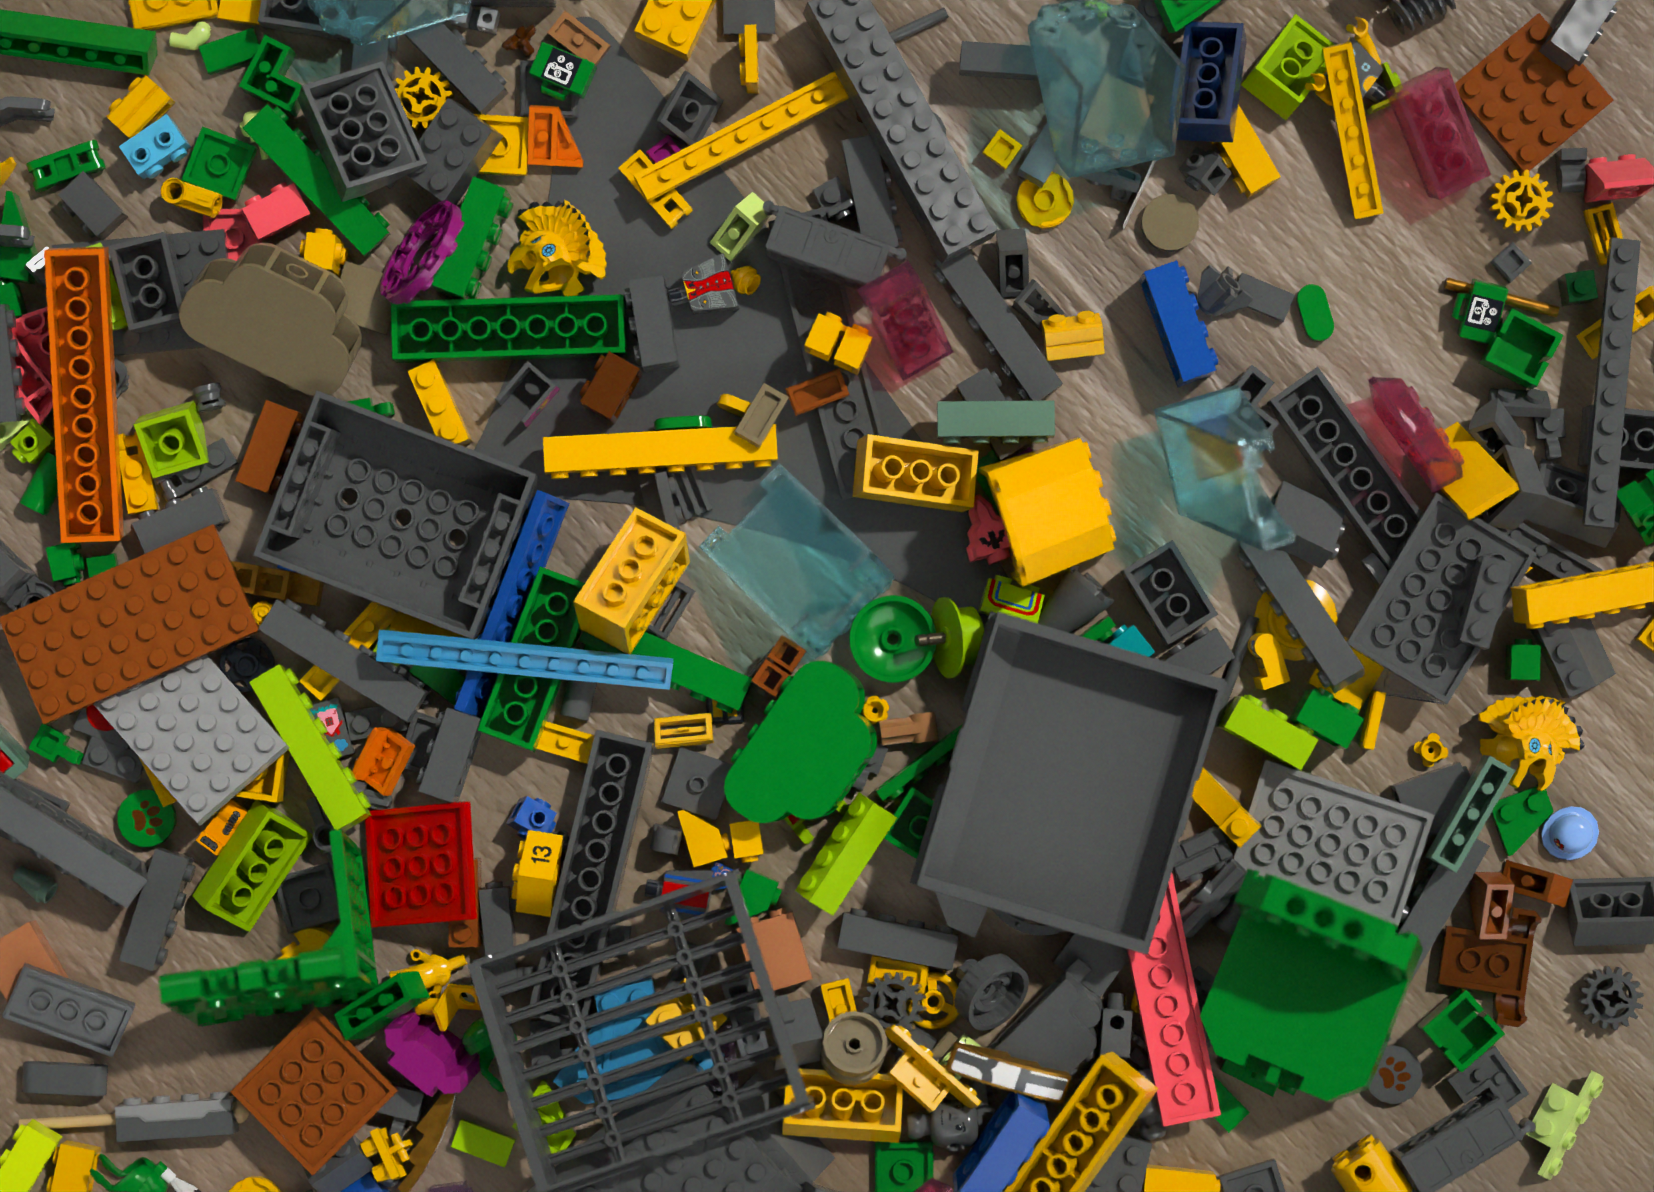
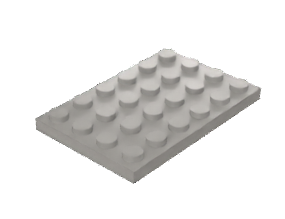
M207 655L93 704L199 826L289 749V746Z
M1266 759L1249 809V813L1262 826L1241 848L1237 846L1233 860L1242 865L1246 871L1250 868L1260 872L1259 875L1263 877L1266 876V873L1274 875L1399 926L1435 814Z

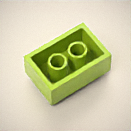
M1244 694L1243 697H1234L1220 722L1219 728L1284 765L1296 770H1302L1318 742V739L1312 736L1314 731L1300 723L1292 725L1286 722L1289 718L1287 715L1276 709L1265 710L1261 707L1263 702L1249 694Z

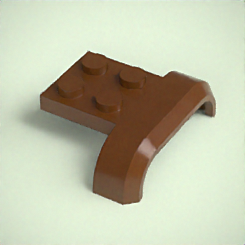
M1511 907L1507 939H1479L1476 930L1445 926L1437 983L1494 992L1493 1019L1495 1023L1514 1027L1521 1026L1527 1021L1524 1004L1534 934L1537 925L1541 923L1542 919L1534 910Z

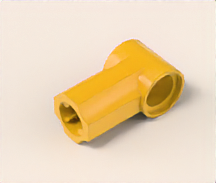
M178 178L167 179L161 186L162 198L178 208H184L211 218H215L220 213L223 204V195L186 183ZM182 187L181 196L175 199L174 193L176 189Z

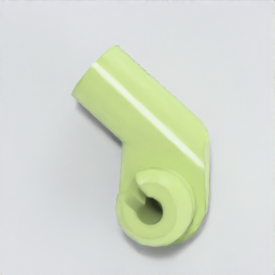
M200 21L187 34L172 32L169 45L176 48L197 50L199 46L203 45L210 38V25Z

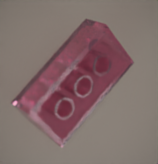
M1372 377L1368 379L1374 411L1431 492L1434 493L1462 478L1464 459L1457 448L1452 450L1449 446V438L1442 427L1437 429L1433 423L1435 420L1428 407L1422 408L1419 403V396L1413 386L1407 387L1402 378Z

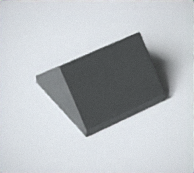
M684 71L657 119V130L686 146H690L703 139L724 100L692 74Z

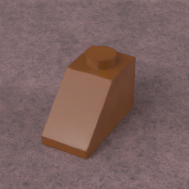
M1506 860L1503 875L1515 884L1514 893L1561 907L1566 906L1573 879Z
M1475 872L1472 878L1469 900L1476 934L1479 939H1507L1515 884L1501 872Z

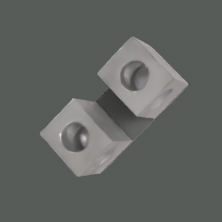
M453 0L449 21L451 25L496 35L501 15L495 9L481 6V10L472 9L469 3Z

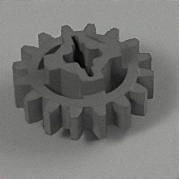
M1604 966L1603 973L1597 969L1592 970L1594 978L1591 979L1585 976L1584 980L1588 984L1587 987H1579V991L1585 993L1584 997L1578 999L1579 1003L1586 1004V1007L1581 1011L1582 1014H1591L1589 1022L1595 1024L1599 1021V1027L1606 1029L1608 1023H1610V1027L1613 1030H1618L1619 1022L1623 1026H1629L1627 1018L1637 1019L1638 1016L1634 1012L1635 1008H1643V1005L1637 1003V998L1644 996V993L1636 991V988L1640 986V982H1631L1633 974L1630 972H1626L1622 976V968L1615 967L1613 973L1609 966ZM1607 979L1605 985H1603L1600 988H1596V986L1600 982ZM1623 984L1628 990L1629 997H1626L1622 990ZM1600 994H1612L1616 998L1621 999V1002L1616 1000L1615 1002L1608 1001L1606 998L1601 997ZM1592 998L1596 999L1599 1004L1598 1011L1594 1007ZM1623 1007L1626 1008L1621 1014L1615 1016L1616 1011Z
M896 972L894 979L891 973H884L885 981L880 977H876L874 981L877 986H867L866 988L871 995L870 997H863V1001L869 1003V1007L865 1008L863 1012L871 1013L872 1017L877 1019L884 1029L891 1025H899L914 1031L916 1028L913 1022L923 1021L919 1011L927 1010V1007L921 1005L920 1002L927 998L926 995L918 994L922 987L921 984L912 985V976H907L903 980V973ZM897 984L905 989L896 992L890 985ZM880 996V1006L877 1007V1000ZM892 999L899 1000L896 1005L898 1009H891ZM912 1000V1004H913V1005H912V1010H911V1013H910V1011H909V1005H910V1001ZM894 1016L900 1023L893 1024L884 1019Z

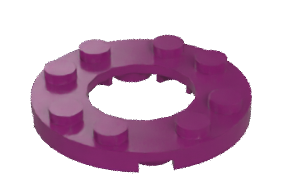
M448 200L439 201L429 207L408 229L409 233L404 237L400 246L397 245L393 251L381 279L380 292L388 301L396 305L408 304L420 290L426 291L431 286L434 274L440 268L445 258L450 257L457 248L458 243L455 240L464 226L462 212L459 207ZM438 231L437 236L430 244L433 247L424 253L419 262V267L415 265L412 272L407 276L414 263L413 257L418 249Z

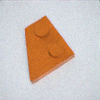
M529 106L527 164L567 167L584 166V160L559 107Z

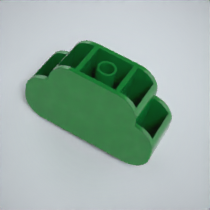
M813 661L802 666L794 676L789 675L780 687L783 693L776 701L772 700L764 710L763 714L766 715V718L761 724L758 725L756 723L748 733L746 738L750 741L743 749L739 748L731 758L730 762L733 766L725 778L724 792L731 807L745 818L756 823H770L783 820L790 814L801 819H816L828 816L838 808L874 756L877 748V734L871 722L861 715L865 704L863 685L853 673L841 665L828 661Z

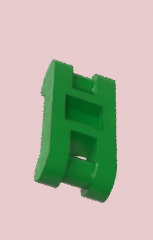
M97 140L87 141L28 162L26 166L28 172L33 175L35 192L46 191L53 186L73 180L82 171L90 174L106 169L104 160L100 159L98 154L100 148ZM86 154L89 162L81 165L78 156ZM50 167L52 175L45 177L43 170Z

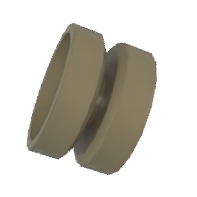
M851 1011L838 1015L830 1021L824 1031L820 1054L823 1068L831 1078L841 1084L858 1085L868 1082L877 1075L883 1065L887 1049L885 1030L877 1019L864 1012Z

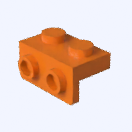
M375 727L368 735L366 744L354 763L352 772L356 780H364L383 796H391L415 745L393 728Z

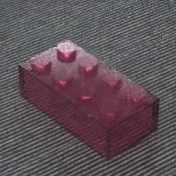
M1435 67L1386 91L1428 197L1440 200L1491 175L1449 68Z
M909 261L894 267L889 272L857 289L885 352L903 381L953 353L925 286Z

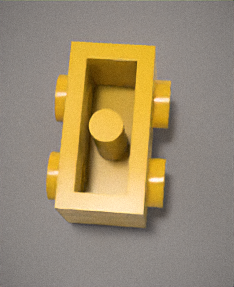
M316 228L315 233L307 232L306 240H301L300 256L340 278L342 265L348 259V248H344V243L337 235L333 234L332 230Z

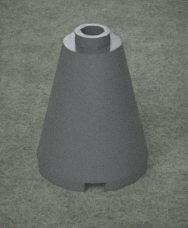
M1077 564L1066 569L1041 612L1038 624L1071 633L1109 608L1115 600L1108 597L1110 595L1109 592L1088 572L1082 575L1078 571L1080 566Z

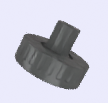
M993 954L979 962L974 958L966 960L958 968L956 974L961 982L955 993V1008L968 1023L978 1030L996 1028L1011 1018L1023 1003L1029 987L1028 975L1015 961L1003 954Z

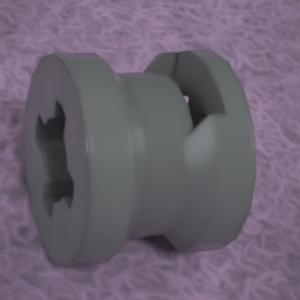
M220 383L206 384L192 389L193 396L198 401L196 406L198 413L209 412L226 406L225 400L220 396Z

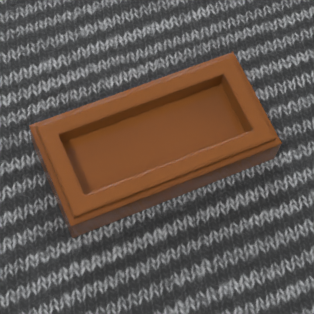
M840 368L785 388L795 416L850 396Z

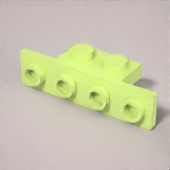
M1591 1070L1578 1096L1554 1083L1551 1084L1533 1119L1536 1125L1535 1130L1526 1133V1135L1551 1148L1538 1172L1540 1176L1551 1180L1552 1176H1556L1560 1172L1563 1165L1561 1159L1564 1153L1574 1145L1577 1137L1575 1134L1580 1124L1587 1120L1590 1113L1588 1107L1593 1098H1597L1603 1089L1604 1084L1602 1081L1604 1077Z

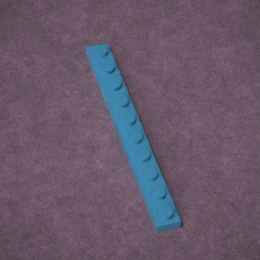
M379 630L376 661L667 690H670L673 658Z

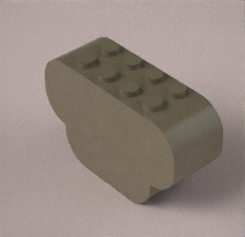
M256 243L247 247L237 261L219 258L207 263L186 293L179 311V319L184 331L192 339L205 345L209 350L220 352L231 357L238 364L254 368L265 377L279 380L292 390H299L312 396L315 395L316 390L330 395L340 388L362 343L360 328L350 316L344 313L348 305V292L341 279L332 272L270 243Z

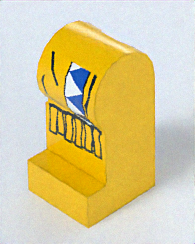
M1261 632L1252 635L1248 641V650L1255 656L1260 673L1259 676L1253 677L1256 689L1266 690L1291 681L1277 638L1271 634Z

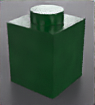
M1594 270L1567 273L1558 278L1562 307L1591 303L1598 299Z

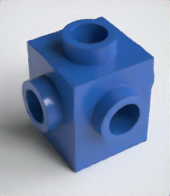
M525 796L518 800L506 824L518 831L517 835L526 840L528 830L552 833L556 822L553 820L557 813L550 809L551 805L539 798L534 800Z

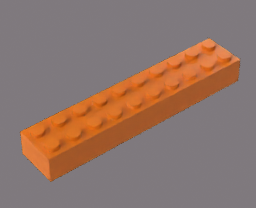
M108 247L48 248L44 250L61 543L121 541L124 537Z

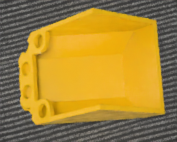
M1079 437L978 468L980 474L988 479L1013 554L1012 560L1015 571L1010 573L1011 577L1021 586L1028 585L1114 550L1113 542L1117 541L1113 526L1109 524L1107 517L1112 515L1107 498L1101 497L1099 488L1103 487V482L1099 471L1093 470L1089 460L1092 456L1087 441L1082 442Z

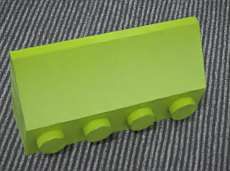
M858 793L839 824L833 829L830 838L822 850L818 852L807 873L801 878L795 891L812 904L833 916L897 817L865 795Z
M256 799L192 896L205 910L250 932L310 842L313 834L279 810Z

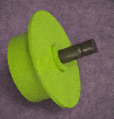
M941 597L935 602L931 612L936 633L915 635L914 641L917 647L936 645L933 657L939 671L946 678H955L960 674L963 665L975 664L984 634L982 619L974 607H957L949 597Z

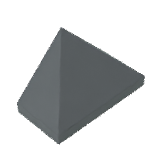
M1034 279L1019 294L1012 305L1017 312L1041 332L1042 320H1047L1052 315L1065 314Z

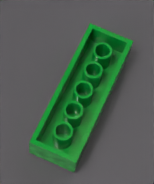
M540 566L511 643L574 649L581 632L574 600L585 583ZM499 673L478 731L535 753L563 679Z

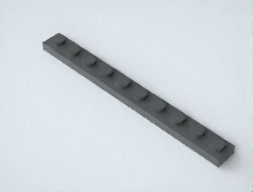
M1613 237L1609 239L1582 526L1614 528L1641 244L1639 240Z

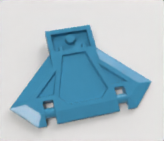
M652 977L639 979L594 995L597 1012L655 993ZM657 1005L591 1027L587 1033L590 1045L593 1046L648 1027L644 1021L657 1008ZM655 1036L594 1058L599 1074L664 1053L672 1050V1048L659 1036ZM709 1050L694 1054L693 1057L704 1070L714 1066ZM682 1059L604 1085L608 1101L621 1099L647 1090ZM584 1062L562 1068L554 1078L553 1083L562 1088L587 1079L588 1074ZM593 1090L574 1096L584 1104L595 1103Z

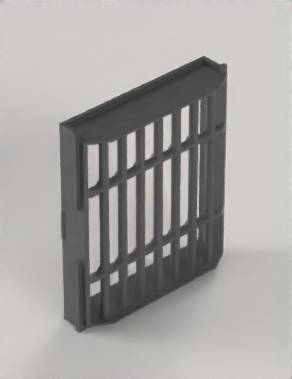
M739 869L643 901L641 905L622 912L617 910L585 921L579 927L573 929L566 928L476 959L472 964L468 965L537 1192H569L643 1167L646 1159L685 1148L710 1137H714L719 1141L816 1108L813 1097L807 1095L739 885V881H742ZM727 886L732 904L680 922L675 903ZM660 908L664 909L668 926L564 962L559 943ZM736 915L741 932L689 950L684 936L685 932ZM673 937L677 954L573 990L568 975L569 972ZM745 943L750 957L749 961L698 978L693 964L694 960ZM548 948L553 962L551 967L498 985L491 967ZM682 965L687 980L685 983L582 1018L577 1003L578 1000ZM754 971L759 985L758 989L707 1006L702 989ZM555 977L558 978L562 991L560 995L507 1012L503 995ZM691 993L695 1005L694 1011L593 1046L590 1045L586 1029ZM764 1000L768 1017L719 1034L715 1033L711 1017ZM566 1005L571 1020L569 1023L516 1041L512 1023ZM700 1021L704 1039L599 1074L594 1057ZM773 1028L778 1045L725 1063L720 1048L721 1045ZM575 1033L579 1046L578 1051L525 1069L520 1054L521 1051ZM709 1050L714 1065L712 1068L608 1102L604 1085ZM782 1056L787 1074L734 1091L729 1074ZM584 1062L588 1074L587 1079L535 1097L533 1096L529 1083L530 1079ZM718 1078L723 1093L722 1096L617 1131L612 1114ZM791 1085L796 1102L743 1119L739 1102ZM593 1090L597 1103L595 1108L542 1125L537 1108ZM727 1107L732 1121L731 1124L626 1159L622 1142ZM600 1118L602 1119L606 1132L605 1136L551 1154L547 1136ZM607 1147L611 1148L615 1161L614 1164L557 1183L554 1165Z

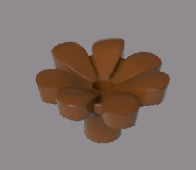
M530 25L526 29L524 26L516 29L517 35L510 36L502 43V47L506 51L521 49L525 57L531 55L535 51L530 44L531 37L536 31L534 25Z

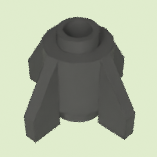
M1210 264L1202 271L1198 290V306L1205 314L1219 316L1220 314L1244 308L1254 299L1243 288L1240 290L1238 282L1233 278V270L1229 266L1222 273Z

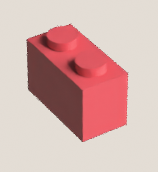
M283 182L270 189L272 194L264 198L257 195L244 202L246 207L242 208V214L257 243L310 217V212L294 183L287 186L286 182Z

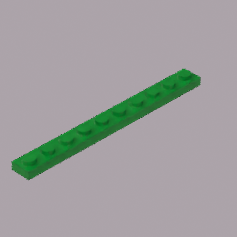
M1105 615L1079 636L1102 643L1113 634L1111 629L1116 624L1110 616ZM962 724L877 787L875 790L883 801L886 798L892 801L905 791L902 786L910 780L916 783L928 773L925 769L935 762L938 766L951 756L949 751L955 747Z

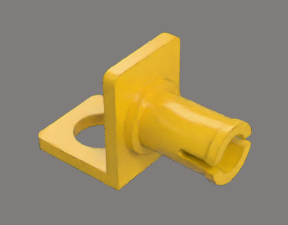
M448 984L440 998L425 1000L415 1007V1012L417 1015L434 1016L439 1030L445 1032L458 1009L481 1010L474 986ZM461 993H469L474 997L475 1002L466 1001L461 996Z

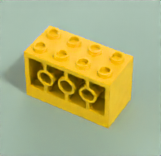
M635 507L574 600L580 629L626 654H631L690 563L686 533Z

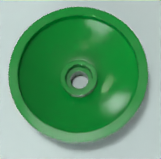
M897 595L883 596L869 602L856 615L850 630L851 652L856 663L869 676L890 683L907 681L919 675L929 665L936 650V645L917 647L914 641L915 635L936 633V628L929 613L916 601ZM889 634H895L898 637V642L895 645H890L887 642Z

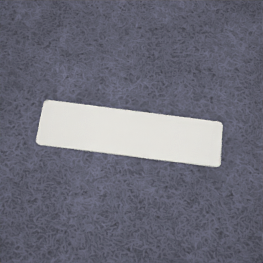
M1157 153L1139 189V192L1131 206V209L1124 221L1123 229H1125V226L1133 212V209L1140 197V194L1156 163V160L1158 158Z

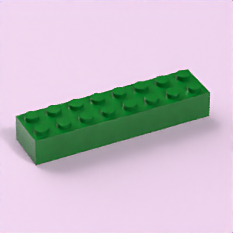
M624 294L423 300L397 305L391 303L392 360L396 363H422L433 359L436 362L584 358L600 357L601 355L606 357L609 351L617 356H627L626 298Z

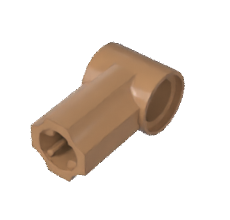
M935 712L912 714L906 718L879 721L882 746L939 740Z

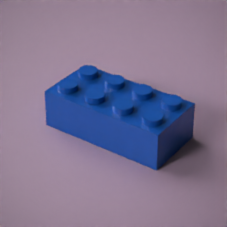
M1176 260L1145 271L1140 277L1139 282L1177 388L1211 376L1216 371L1215 365L1219 364L1214 349L1208 348L1205 338L1209 337L1204 321L1199 322L1196 310H1199L1196 297L1194 293L1189 294L1186 287L1189 278L1185 267H1179Z
M1011 1091L1008 1093L978 1137L976 1143L973 1144L954 1172V1192H1002L1006 1185L1010 1186L1014 1182L1018 1173V1167L1022 1162L1026 1163L1030 1159L1034 1151V1144L1038 1138L1043 1139L1050 1128L1044 1099Z

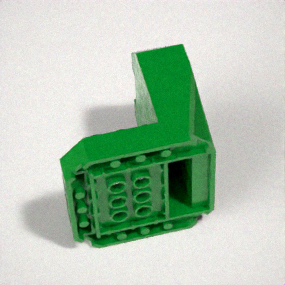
M1248 868L1234 901L1242 914L1200 1014L1215 1054L1222 1059L1251 1071V1078L1265 1084L1270 1083L1275 1086L1280 1083L1278 1089L1293 1096L1296 1091L1331 1103L1368 1090L1384 1054L1422 954L1423 948L1419 937L1407 931L1406 933L1400 932L1397 935L1395 932L1397 926L1386 920L1266 873L1265 877L1260 876V872Z

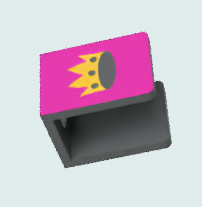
M528 361L495 398L502 406L531 372L548 384L550 387L520 421L526 427L533 422L560 390L557 385Z

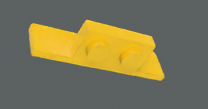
M891 1025L884 1029L886 1036L904 1051L887 1072V1075L926 1110L933 1112L948 1092L970 1109L980 1105L981 1101L976 1097V1091L967 1084L962 1085L954 1077L955 1073L947 1071L945 1069L946 1065H940L932 1058L933 1053L923 1045H917L911 1039L912 1036L908 1030L899 1025Z

